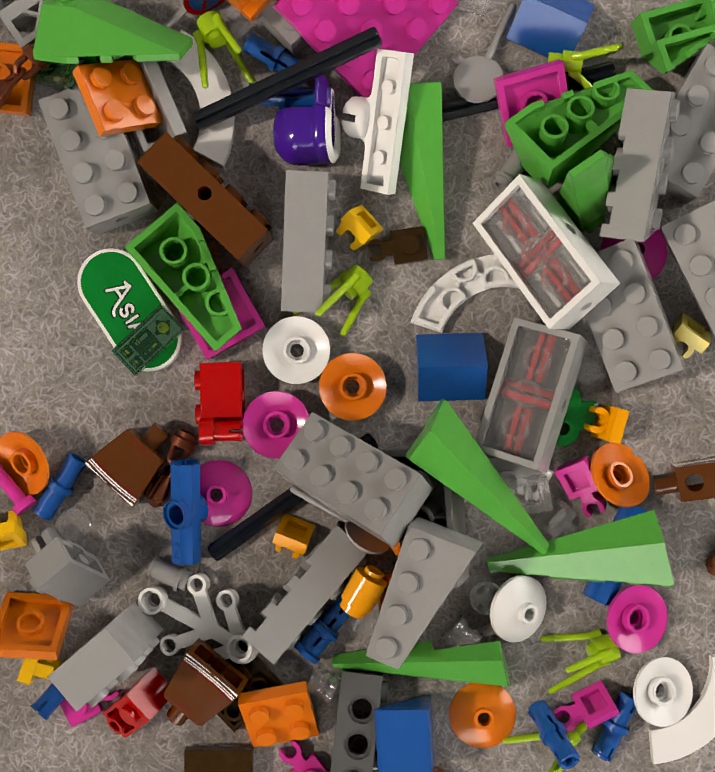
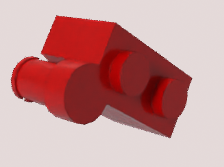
M199 363L200 370H195L194 386L196 391L200 390V404L195 405V422L199 424L200 445H215L218 441L242 442L243 432H232V430H244V363Z

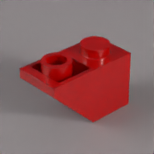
M154 667L103 713L107 718L109 727L124 738L149 722L168 702L164 697V692L169 683Z

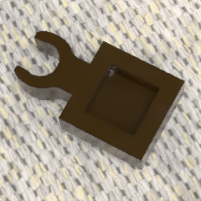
M423 226L390 231L391 241L388 242L379 239L368 242V246L378 245L382 249L380 256L370 257L371 262H381L388 256H393L394 265L428 261Z

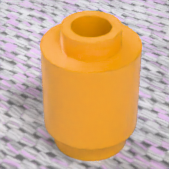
M372 565L357 567L341 594L342 601L340 607L347 614L357 619H363L366 614H370L387 586V582L383 579L384 573Z

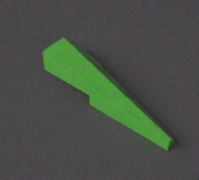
M686 0L640 13L631 22L642 58L660 73L666 74L702 49L707 43L709 44L715 39V0Z
M442 398L423 426L425 428L405 456L545 555L549 543L453 408Z
M654 510L548 540L549 546L545 555L534 547L528 546L486 559L490 573L494 574L496 572L526 576H549L554 579L603 583L606 581L625 582L630 585L639 586L641 584L662 585L663 588H671L675 585L665 542Z
M432 641L418 642L398 670L365 656L367 650L333 654L332 665L337 668L511 687L501 641L434 650Z

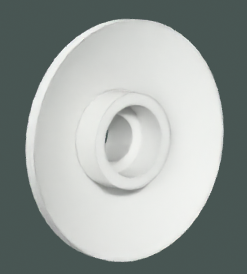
M300 316L284 318L275 323L265 336L262 348L264 362L268 370L276 378L286 383L302 384L312 381L322 373L328 364L330 357L329 339L322 327L311 319ZM295 344H300L304 349L300 357H294L291 354V348Z
M517 575L505 581L497 590L491 603L490 621L494 632L501 639L513 643L521 642L533 635L543 621L547 604L546 594L540 582L530 576Z
M657 657L644 664L639 670L633 686L634 704L639 715L646 722L657 727L672 726L686 715L693 697L692 680L687 669L679 661L669 657ZM659 685V691L656 694V688Z

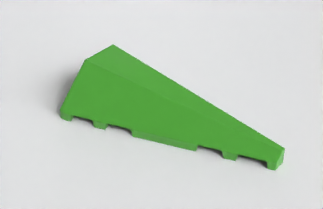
M442 82L410 83L399 163L421 225L424 228L434 260H445Z

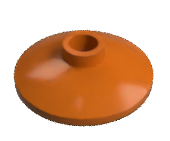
M346 353L337 356L326 365L320 376L319 394L324 406L333 415L344 420L356 421L371 416L380 408L386 395V378L381 367L373 359L363 354ZM351 380L357 381L360 386L358 392L354 394L349 393L346 389L347 383Z
M10 431L0 437V464L24 494L35 495L43 491L48 484L50 473L46 456L40 446L23 432Z
M610 442L600 446L594 452L590 464L591 476L596 488L606 500L622 508H631L639 505L646 499L650 488L649 474L642 459L636 457L631 448L621 443Z
M469 683L462 687L453 697L449 708V720L454 733L461 741L472 747L489 748L500 744L504 738L510 735L516 721V709L511 696L501 686ZM481 713H487L490 715V718L487 722L481 723L477 720L478 716Z

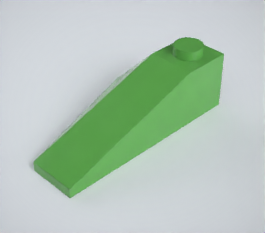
M45 0L41 6L33 56L34 60L63 64H79V57L100 56L101 63H113V59L121 58L125 55H133V59L137 62L178 61L192 47L193 39L108 0Z
M630 70L594 82L593 87L575 93L573 90L564 92L560 98L545 103L543 100L533 102L507 120L504 126L523 168L533 178L541 179L547 189H549L567 176L571 169L582 163L620 128L627 88L653 89L636 73Z
M599 150L568 172L556 198L580 232L586 229L590 234L606 223L603 217L608 213V207L605 206L607 194L612 184L616 183L617 176H613L612 170L614 156L603 150Z
M178 203L173 205L124 247L215 352L242 330L201 229Z

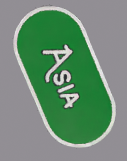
M114 248L102 249L90 255L82 264L77 279L79 294L116 351L162 307L180 325L148 274L129 253ZM145 329L137 337L139 338L145 331L150 334L143 344L137 348L133 344L136 339L131 344L142 355L146 351L149 354L148 357H150L161 344L159 343V346L154 350L151 345L157 339ZM182 332L141 371H159L172 364L181 350ZM149 347L153 350L151 354L147 351Z

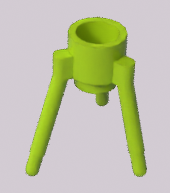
M215 10L202 14L196 22L199 30L193 32L197 43L202 87L204 89L209 87L205 43L209 44L211 48H219L226 45L247 82L256 83L239 54L241 48L226 26L222 14Z
M353 264L348 271L344 270L335 280L329 283L331 284V291L336 287L338 289L316 310V316H321L343 294L351 300L357 296L358 299L340 332L342 336H345L364 302L372 294L368 290L373 283L370 275L356 264ZM292 312V313H293V315L297 316V315H299L301 312Z
M596 629L590 632L541 636V642L591 641V643L586 644L588 657L565 668L567 673L579 671L549 688L548 693L554 694L599 668L611 665V662L619 660L621 658L619 647L611 640L609 633L602 635L600 629Z

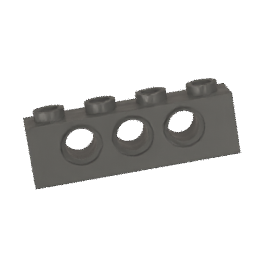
M342 668L330 772H348L350 770L378 772L377 751H375L376 729L374 709L380 707V702H387L389 682L383 681L382 672ZM364 698L371 703V710L367 714L359 715L353 711L352 705L357 699ZM354 734H362L368 742L364 748L356 750L348 744L349 738Z

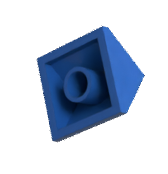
M522 0L506 39L547 58L549 52L563 53V50L574 51L588 24L595 4L586 0Z
M483 333L416 335L418 402L441 401L442 398L446 401L485 400L488 362Z
M421 695L374 709L378 772H433L435 757L431 695Z

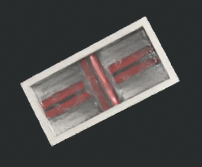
M519 174L473 222V225L548 329H570L620 284L541 179Z

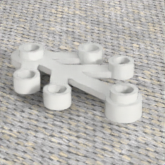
M197 573L192 575L187 581V588L194 596L199 614L169 599L166 590L160 586L148 587L139 594L138 605L145 614L154 615L162 611L194 629L180 635L170 633L163 637L160 641V650L163 654L172 656L182 648L193 645L198 638L203 641L212 638L223 644V646L213 650L225 660L230 658L237 664H247L258 655L259 651L242 637L245 629L237 609L239 595L232 588L219 592L216 597L217 606L224 611L229 630L219 626L207 592L210 587V580L206 574ZM196 578L200 579L203 583L201 590L197 589L194 585ZM153 593L158 594L160 598L159 605L152 602L151 596ZM224 594H229L231 596V605H227L224 602ZM168 639H172L175 642L174 650L168 647ZM240 640H243L247 643V651H242L240 649Z

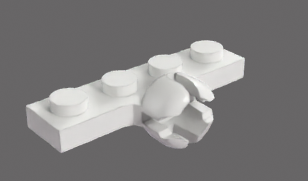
M377 48L373 87L370 97H352L343 108L342 113L356 115L355 122L341 119L343 130L350 137L362 139L365 144L360 189L386 195L395 194L414 53Z

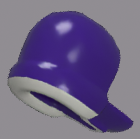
M320 75L315 79L314 106L285 108L276 113L272 131L274 147L283 161L290 165L334 164L340 156L341 125L340 120L335 115L334 90L330 87L329 80L325 76Z

